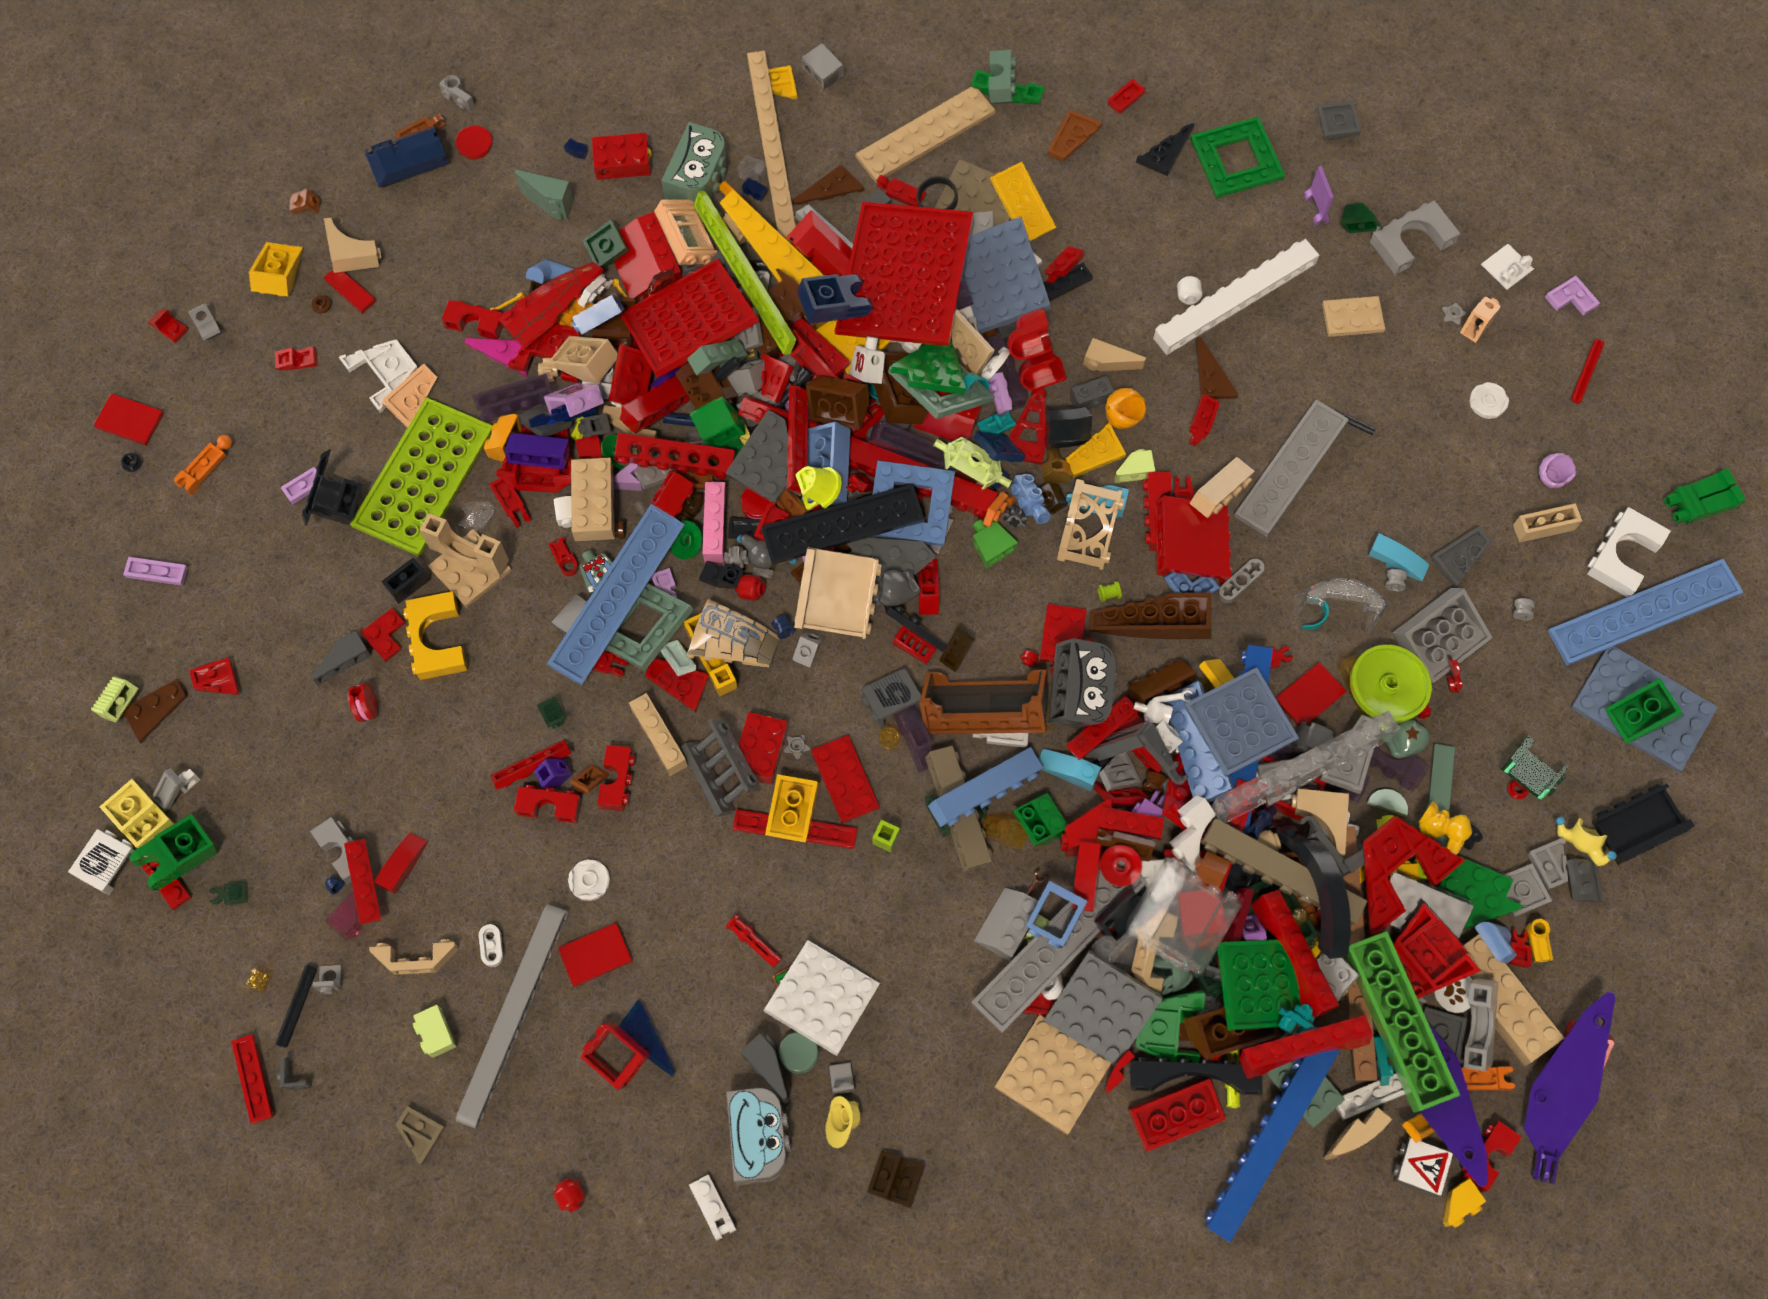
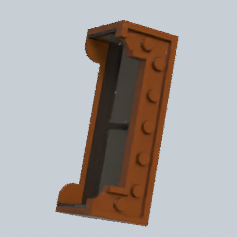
M1033 670L1028 674L1027 680L976 682H948L947 676L943 673L927 672L919 703L925 733H1046L1049 693L1047 670Z

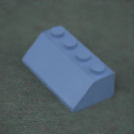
M837 422L808 428L807 466L821 469L830 467L838 471L841 476V491L836 500L829 506L847 502L846 486L848 485L850 428ZM809 498V503H813V500Z

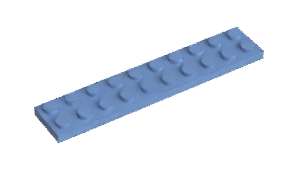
M652 504L649 506L547 663L549 667L577 684L583 685L685 525L684 523Z
M1721 559L1549 629L1548 633L1566 666L1603 652L1610 647L1620 645L1740 596L1743 590L1725 560Z

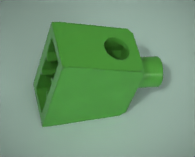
M982 519L973 524V528L977 533L973 535L972 542L986 569L1017 550L1018 542L997 522H994L990 527L983 525Z

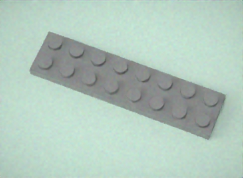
M1315 400L1240 505L1234 517L1267 537L1349 419L1320 401Z

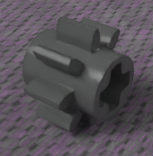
M1013 505L1011 510H1005L1003 522L1008 524V529L1012 528L1018 531L1020 526H1026L1028 516L1023 512V508L1021 509Z

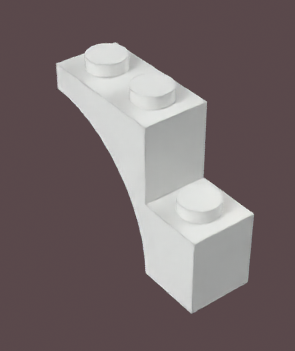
M1197 795L1178 810L1181 815L1180 820L1187 828L1169 842L1173 847L1172 852L1179 860L1181 859L1184 863L1183 869L1189 876L1193 875L1195 877L1198 872L1195 866L1200 857L1199 848L1202 834L1208 823L1216 816L1207 800Z

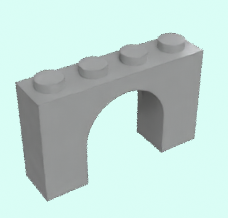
M1434 200L1428 204H1422L1413 212H1407L1398 220H1392L1382 230L1374 231L1370 243L1392 272L1397 275L1410 268L1414 261V256L1401 240L1402 232L1409 229L1421 230L1430 236L1440 251L1455 244L1460 232Z

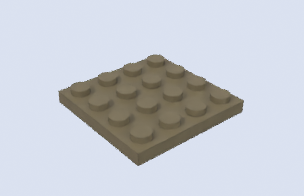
M959 159L949 178L955 185L958 194V203L954 210L970 211L973 213L993 211L994 226L1011 220L989 179L996 174ZM945 186L935 208L945 209L952 203L955 192L950 186Z

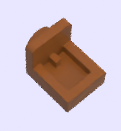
M308 189L292 194L289 211L299 213L308 209L316 214L319 212L320 197Z

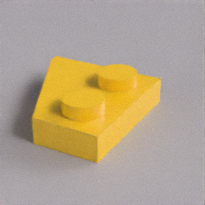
M791 65L768 69L772 94L797 99Z

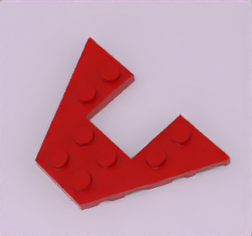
M1392 817L1363 841L1370 934L1378 935L1406 911L1388 876L1410 857L1415 855L1429 883L1435 886L1465 860L1450 852L1446 847H1442L1432 838L1420 833L1413 826H1409L1402 819Z

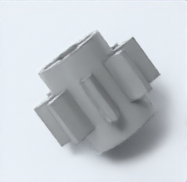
M734 546L729 548V553H724V561L729 565L744 569V564H748L747 550H744L742 547Z

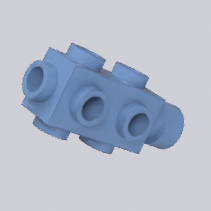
M1030 474L1015 475L1011 485V493L1018 501L1019 507L1023 508L1026 516L1033 515L1038 524L1046 523L1051 515L1047 508L1043 507L1044 498L1041 495L1042 490L1035 485L1034 477Z

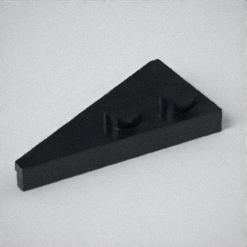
M1191 123L1184 126L1174 136L1170 135L1162 140L1160 144L1151 147L1149 152L1137 157L1136 163L1168 176L1191 135L1195 124Z

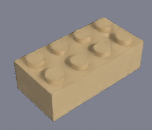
M611 458L571 460L572 534L575 541L615 539L614 468Z

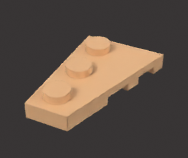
M422 364L382 400V403L408 428L429 394L437 376L425 364Z

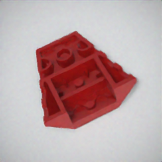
M525 426L520 434L538 436ZM567 429L548 436L568 439L569 442ZM569 454L565 469L507 463V458L505 457L501 469L498 468L496 476L516 490L557 493L571 483V455Z
M1423 903L1420 910L1394 943V948L1417 999L1481 971L1469 951L1443 920L1425 903Z

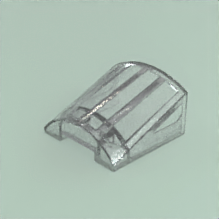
M1349 578L1328 579L1293 591L1291 624L1295 625L1305 604L1322 606L1325 599L1363 603V611L1367 612L1366 634H1371L1388 607V601L1376 589L1361 581Z

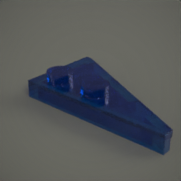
M566 404L551 409V415H537L529 419L530 427L533 428L559 421L569 422L577 417L593 416V414L597 413V409L593 407L570 417Z
M637 1000L618 1026L651 1054L648 1060L671 1077H674L676 1072L641 1001Z

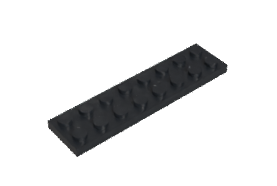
M909 484L761 526V531L771 563L774 565L806 556L807 547L827 550L924 522V517L914 486Z

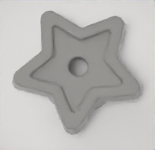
M1457 303L1449 307H1442L1446 314L1445 322L1453 321L1459 325L1460 318L1466 315V312L1462 311V308Z
M804 735L787 737L788 746L784 752L793 753L797 760L802 752L810 750V747L804 743Z

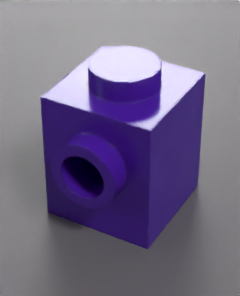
M564 758L545 759L534 770L542 788L561 786L572 776Z

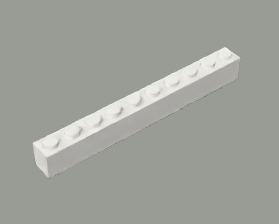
M1306 239L1300 243H1294L1287 251H1281L1272 260L1264 261L1259 268L1251 269L1242 278H1236L1226 288L1221 287L1216 294L1211 297H1205L1198 305H1192L1183 314L1175 315L1170 322L1160 324L1155 329L1153 339L1166 355L1170 354L1316 265L1319 254Z

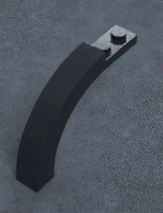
M1295 826L1277 827L1275 833H1277L1279 840L1302 860L1316 886L1321 910V932L1318 948L1329 959L1347 957L1351 938L1350 906L1344 880L1334 858L1320 840H1309Z

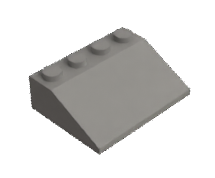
M1450 588L1392 632L1400 647L1409 650L1423 662L1429 672L1432 683H1435L1450 671L1449 658L1452 661L1457 660L1458 663H1461L1492 639L1490 632L1464 588Z

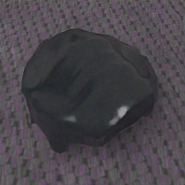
M1235 862V864L1231 865L1224 887L1227 888L1228 892H1233L1234 894L1238 891V888L1253 890L1259 881V875L1245 872L1242 869L1243 866Z

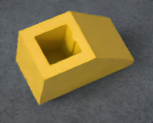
M1470 1178L1447 1192L1443 1221L1445 1227L1453 1225L1455 1228L1465 1222L1464 1216L1469 1213L1473 1216L1483 1209L1481 1205L1486 1200Z

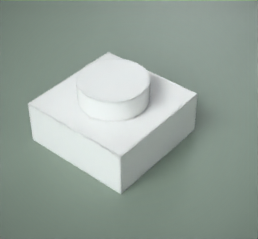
M190 769L178 776L183 781L180 788L183 793L189 791L200 781V778Z

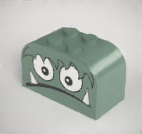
M688 122L661 180L665 200H691L695 202L698 191H705L712 200L714 194L719 192L720 181L727 174V159L724 139L718 131Z

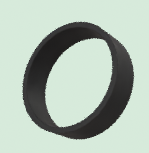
M935 176L922 182L916 194L919 207H923L920 204L923 191L933 184L941 183L950 186L955 192L952 203L945 209L954 210L956 208L958 194L951 180L942 176Z

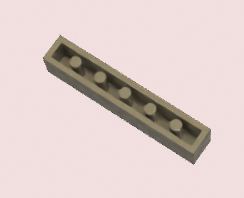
M953 746L930 751L925 759L938 797L965 784L966 776L964 771L960 769L959 755L954 751ZM976 808L975 813L966 818L964 815L958 817L960 821L949 827L964 873L986 867L992 862V852L986 845L985 831L983 828H980L978 822L979 814Z

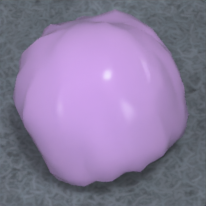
M1564 453L1548 455L1539 466L1540 480L1548 488L1558 489L1566 485L1576 475V466L1573 463V459Z

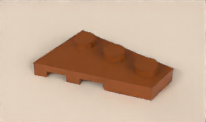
M1069 109L1047 151V156L1064 162L1102 127L1103 122Z

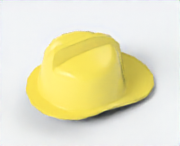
M837 1096L831 1101L825 1129L827 1141L832 1147H843L848 1141L850 1132L859 1125L861 1117L858 1102L848 1101L842 1096Z

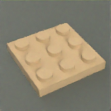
M474 529L463 537V539L474 544H478L481 538ZM444 554L428 565V568L451 592L453 591L456 598L466 608L512 571L506 565L499 577Z

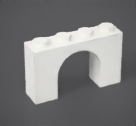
M1628 507L1624 513L1619 512L1614 520L1617 523L1616 526H1611L1605 535L1608 538L1606 543L1602 541L1596 550L1599 553L1597 558L1593 557L1587 566L1590 568L1587 575L1626 597H1630L1636 592L1644 576L1627 567L1619 560L1616 554V544L1623 540H1631L1656 553L1671 532L1669 529Z

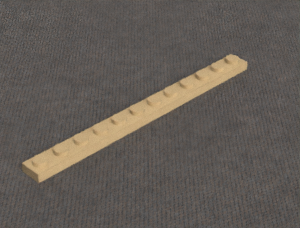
M765 51L747 53L776 226L777 231L785 238L795 228V220Z

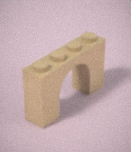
M428 513L420 528V532L430 549L499 577L509 561L501 541L482 534L478 544L471 543L453 532L447 520Z

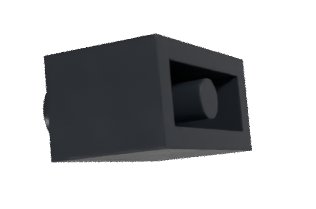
M412 558L381 582L388 593L399 604L430 581L425 570Z

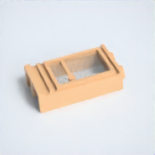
M661 200L654 213L678 264H708L717 253V250H714L711 240L693 206L694 202L691 200Z

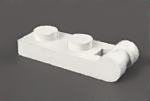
M709 1174L690 1184L689 1186L716 1241L721 1239L722 1235L727 1232L732 1233L736 1231ZM723 1218L725 1224L717 1227L715 1222Z

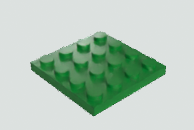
M1278 940L1217 943L1228 1031L1278 1027L1283 1017L1278 1013L1281 1008L1297 1014L1294 1008L1297 1005L1302 1006L1297 977L1288 954Z

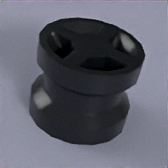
M1472 824V835L1463 844V847L1467 850H1471L1474 847V843L1480 842L1483 839L1481 832Z

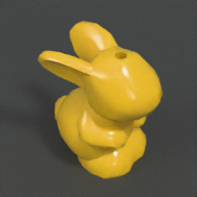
M1432 801L1418 822L1420 823V833L1425 836L1439 838L1447 835L1449 840L1446 848L1455 855L1459 853L1465 840L1472 835L1470 819L1466 815H1457L1450 818L1447 810L1438 811V805L1434 801Z

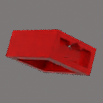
M613 1021L605 1024L602 1023L595 1032L597 1035L593 1041L589 1040L582 1050L584 1052L580 1058L617 1090H621L629 1084L651 1054ZM610 1033L636 1053L620 1075L595 1055Z

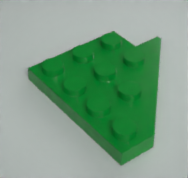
M950 341L949 346L926 344L895 362L890 368V373L906 375L908 387L963 395L966 390L956 349L952 341Z
M1463 858L1465 861L1445 877L1439 888L1472 902L1474 907L1463 930L1477 926L1479 923L1488 922L1520 911L1523 907L1522 904L1506 898L1514 879Z

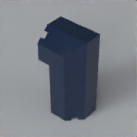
M434 126L396 138L394 143L390 139L371 146L372 150L369 152L368 149L364 150L378 187L448 163Z

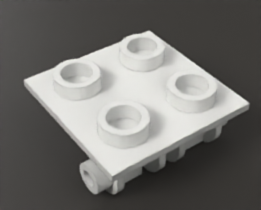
M1509 244L1505 245L1481 264L1506 290L1534 270L1531 266L1532 257L1529 255L1521 257Z

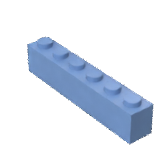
M1030 747L937 798L928 807L940 827L946 824L950 827L960 821L958 817L964 815L966 818L976 812V807L984 808L991 804L992 798L996 797L997 800L1008 794L1006 790L1010 788L1013 791L1024 785L1022 781L1026 779L1028 782L1034 780L1039 776L1038 772L1043 769V766Z

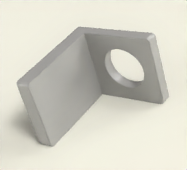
M206 304L188 311L203 340L221 332ZM204 311L207 314L204 320H197V312Z
M807 630L800 636L792 660L810 668L818 646L825 640V637Z
M341 965L320 966L319 982H313V987L321 994H332L333 991L341 990ZM327 971H335L336 978L334 981H325L324 975Z
M845 1063L829 1066L833 1095L853 1093L854 1085L851 1064Z

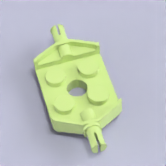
M963 437L948 444L940 441L938 438L933 446L944 452L945 468L948 469L951 465L984 484L981 488L982 490L995 484V482L1007 488L1011 484V480L1002 476L1000 460L994 461L990 459L989 454L976 444ZM971 457L977 458L978 462H975Z

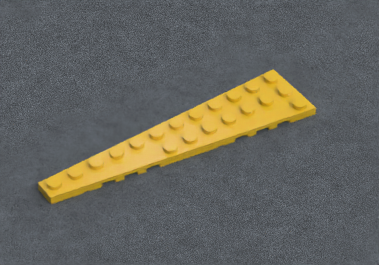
M734 190L720 202L728 216L760 256L778 283L782 279L776 271L777 268L799 285L802 278L824 276ZM837 320L828 321L816 330L850 363H852L856 346H865L867 338L835 335ZM878 339L877 349L883 351L891 341ZM851 364L844 370L848 375H850Z

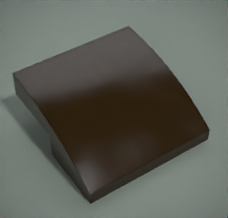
M881 1150L867 1193L912 1208L925 1166Z

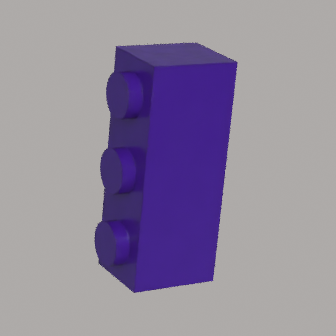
M517 433L510 434L505 448L507 463L565 469L570 454L568 439Z

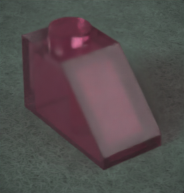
M353 891L324 920L346 941L349 938H354L362 926L359 923Z

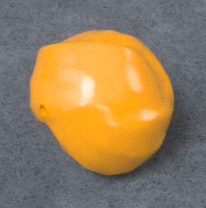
M1131 388L1115 390L1107 398L1105 405L1108 422L1117 429H1129L1137 425L1145 416V399L1136 390Z

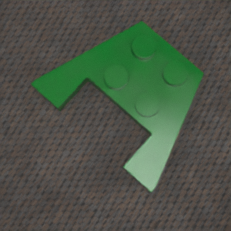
M1201 990L1162 999L1136 1037V1048L1159 1058L1170 1059L1172 1062H1179L1180 1059H1190L1192 1063H1200V1052L1178 1050L1181 1010L1204 1012L1205 991Z

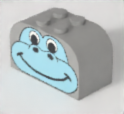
M763 1088L727 1092L734 1182L736 1185L770 1182L777 1179L784 1172L787 1165V1152L791 1151L788 1135L785 1136L784 1131L788 1129V1118L786 1113L783 1114L778 1098L774 1093Z

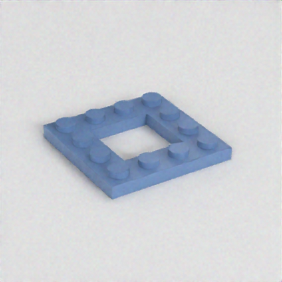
M878 461L872 495L892 490L894 484L904 486L913 484L914 487L933 490L928 523L922 522L872 537L922 541L928 545L944 547L955 471Z

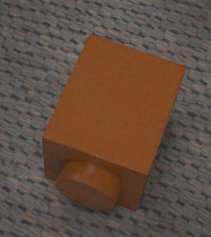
M1207 851L1204 859L1200 857L1195 866V869L1198 870L1195 879L1219 889L1230 861Z

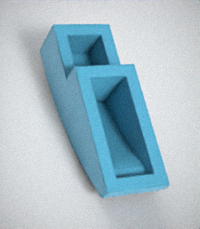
M1380 533L1376 537L1368 555L1386 563V567L1405 571L1407 576L1421 582L1430 565L1407 547Z

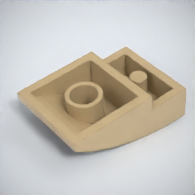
M1379 1108L1368 1113L1362 1122L1356 1119L1348 1124L1323 1158L1325 1160L1338 1158L1366 1144L1377 1136L1392 1119Z

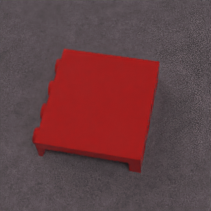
M1163 495L1155 502L1157 575L1165 576L1169 572L1219 579V584L1225 583L1232 575V568L1230 567L1231 550L1229 549L1230 531L1228 527L1230 515L1228 513V505H1224L1217 515L1213 513L1207 518L1189 504L1191 502L1190 499Z

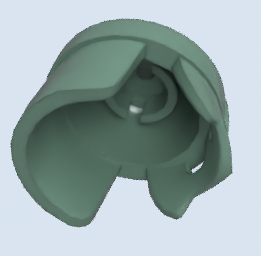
M1169 953L1168 955L1158 954V956H1155L1152 972L1160 977H1165L1162 983V995L1180 991L1189 985L1193 978L1190 973V967L1183 958L1175 955V953Z

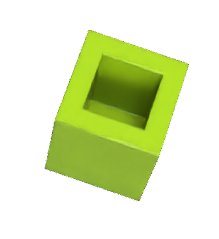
M881 820L872 837V844L892 852L900 835V828Z

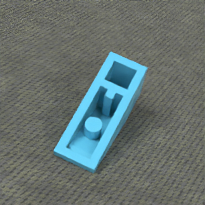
M1047 749L1042 750L1038 759L1043 766V771L1090 792L1101 767L1086 760H1078L1076 757Z

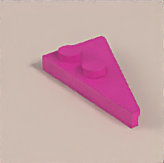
M465 338V344L476 351L478 350L486 354L487 357L494 361L503 363L507 368H509L508 362L511 359L514 360L522 347L517 341ZM529 364L525 372L516 371L521 373L522 376L527 377Z

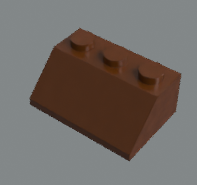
M819 375L806 385L810 420L823 423L837 422L848 428L861 429L869 405L867 384Z
M1182 660L1176 663L1172 661L1166 664L1164 669L1150 672L1146 676L1147 678L1131 682L1127 694L1134 705L1135 702L1147 705L1154 697L1169 695L1192 684L1196 672Z

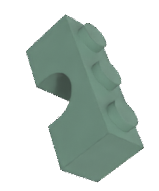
M1011 50L990 51V71L993 74V77H989L991 103L1012 102V94H1016L1015 83H1013V81H1016V71L1013 70V68H1016V57H1012Z
M739 339L720 344L715 343L701 346L687 360L695 374L701 375L710 373L717 366H723L732 357H736L741 362L747 356V353Z

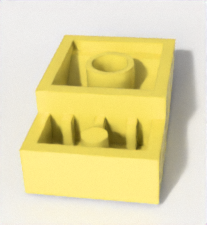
M133 779L100 806L104 813L136 848L155 838V835L174 824Z

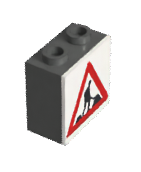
M1412 1138L1401 1142L1398 1154L1401 1157L1399 1163H1395L1392 1175L1395 1176L1393 1182L1435 1198L1441 1196L1453 1153L1421 1141L1415 1143Z

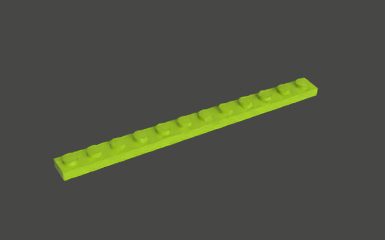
M698 191L693 205L754 307L757 308L760 317L783 355L791 354L796 343L795 336L705 191Z

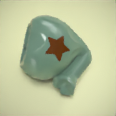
M1412 719L1407 722L1398 723L1392 731L1382 732L1380 738L1387 744L1392 756L1400 759L1422 752L1428 744L1429 732Z

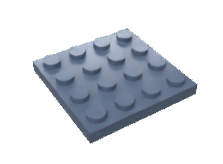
M1257 667L1184 705L1225 777L1299 739Z

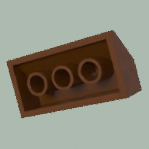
M1225 1006L1183 1019L1189 1040L1206 1059L1281 1037L1278 1027L1228 1031Z

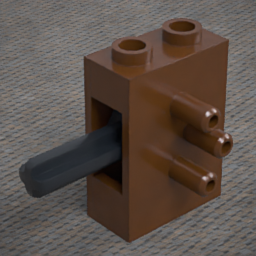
M732 357L721 367L717 366L710 373L696 375L689 361L675 373L696 409L721 396L732 405V400L738 396L727 379L732 372L740 367V360L736 357Z

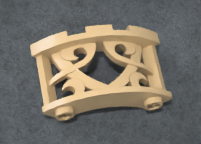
M1076 480L1057 560H1071L1099 567L1100 570H1103L1104 563L1109 564L1111 553L1107 551L1118 509L1122 510L1125 500L1121 498L1122 490L1117 492L1084 484V480ZM1083 493L1094 495L1096 498L1093 500ZM1102 497L1114 500L1113 506L1106 508L1105 503L1107 501L1102 502L1099 506L1097 504L1098 499ZM1088 505L1091 506L1085 514H1082L1079 510L1081 506H1085L1086 509ZM1094 510L1102 522L1103 529L1095 536L1086 540L1085 531L1074 522L1075 519L1088 517ZM1113 513L1111 523L1109 525V521L1105 514ZM1079 531L1081 533V542H1079L1080 537L1077 539L1073 537L1074 532ZM1108 533L1104 546L1099 540ZM1090 546V551L1093 554L1095 548H1100V558L1086 555V547ZM1082 549V554L1075 553V552H1071V551H1067V550Z

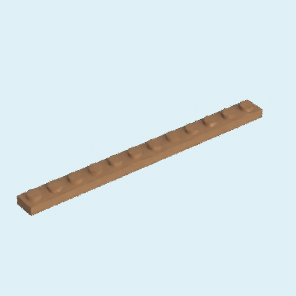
M1355 826L1347 827L1346 850L1343 859L1357 852ZM1358 868L1342 878L1346 889L1361 897ZM1363 911L1357 923L1351 925L1350 945L1365 940ZM1355 981L1347 993L1349 1019L1365 1015L1373 1032L1371 1014ZM1373 1035L1369 1045L1351 1050L1354 1081H1377Z

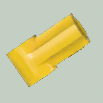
M1543 919L1534 920L1526 925L1525 928L1531 946L1533 963L1552 961L1553 955L1548 935L1550 926ZM1534 925L1540 928V935L1534 931Z

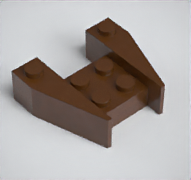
M777 268L776 271L782 281L769 289L767 293L787 325L790 326L803 316L806 317L797 294L800 285ZM743 291L742 295L750 307H754L748 295ZM758 313L764 345L757 347L761 355L764 353L775 358L782 351ZM827 322L811 323L810 325L817 330Z

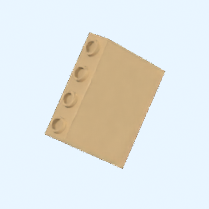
M807 547L794 628L802 629L803 627L858 636L865 639L866 634L870 635L872 623L868 621L869 615H873L875 603H872V597L877 595L878 584L875 583L876 576H880L882 564H878L879 560L877 558Z

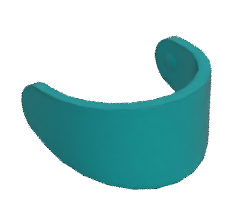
M970 372L964 377L965 392L976 381H979L989 390V382L980 375Z
M1304 596V601L1315 602L1321 607L1324 617L1317 624L1303 625L1302 630H1316L1327 619L1329 606L1321 597Z

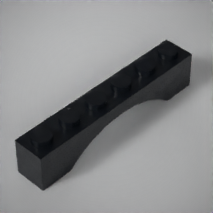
M1136 1058V1061H1131V1091H1154L1173 1079L1184 1076H1203L1225 1083L1240 1095H1262V1075L1247 1079L1242 1065L1236 1064L1235 1061H1223V1064H1215L1213 1060H1201V1063H1192L1190 1059L1170 1062V1059L1159 1058L1157 1061H1149L1148 1058Z

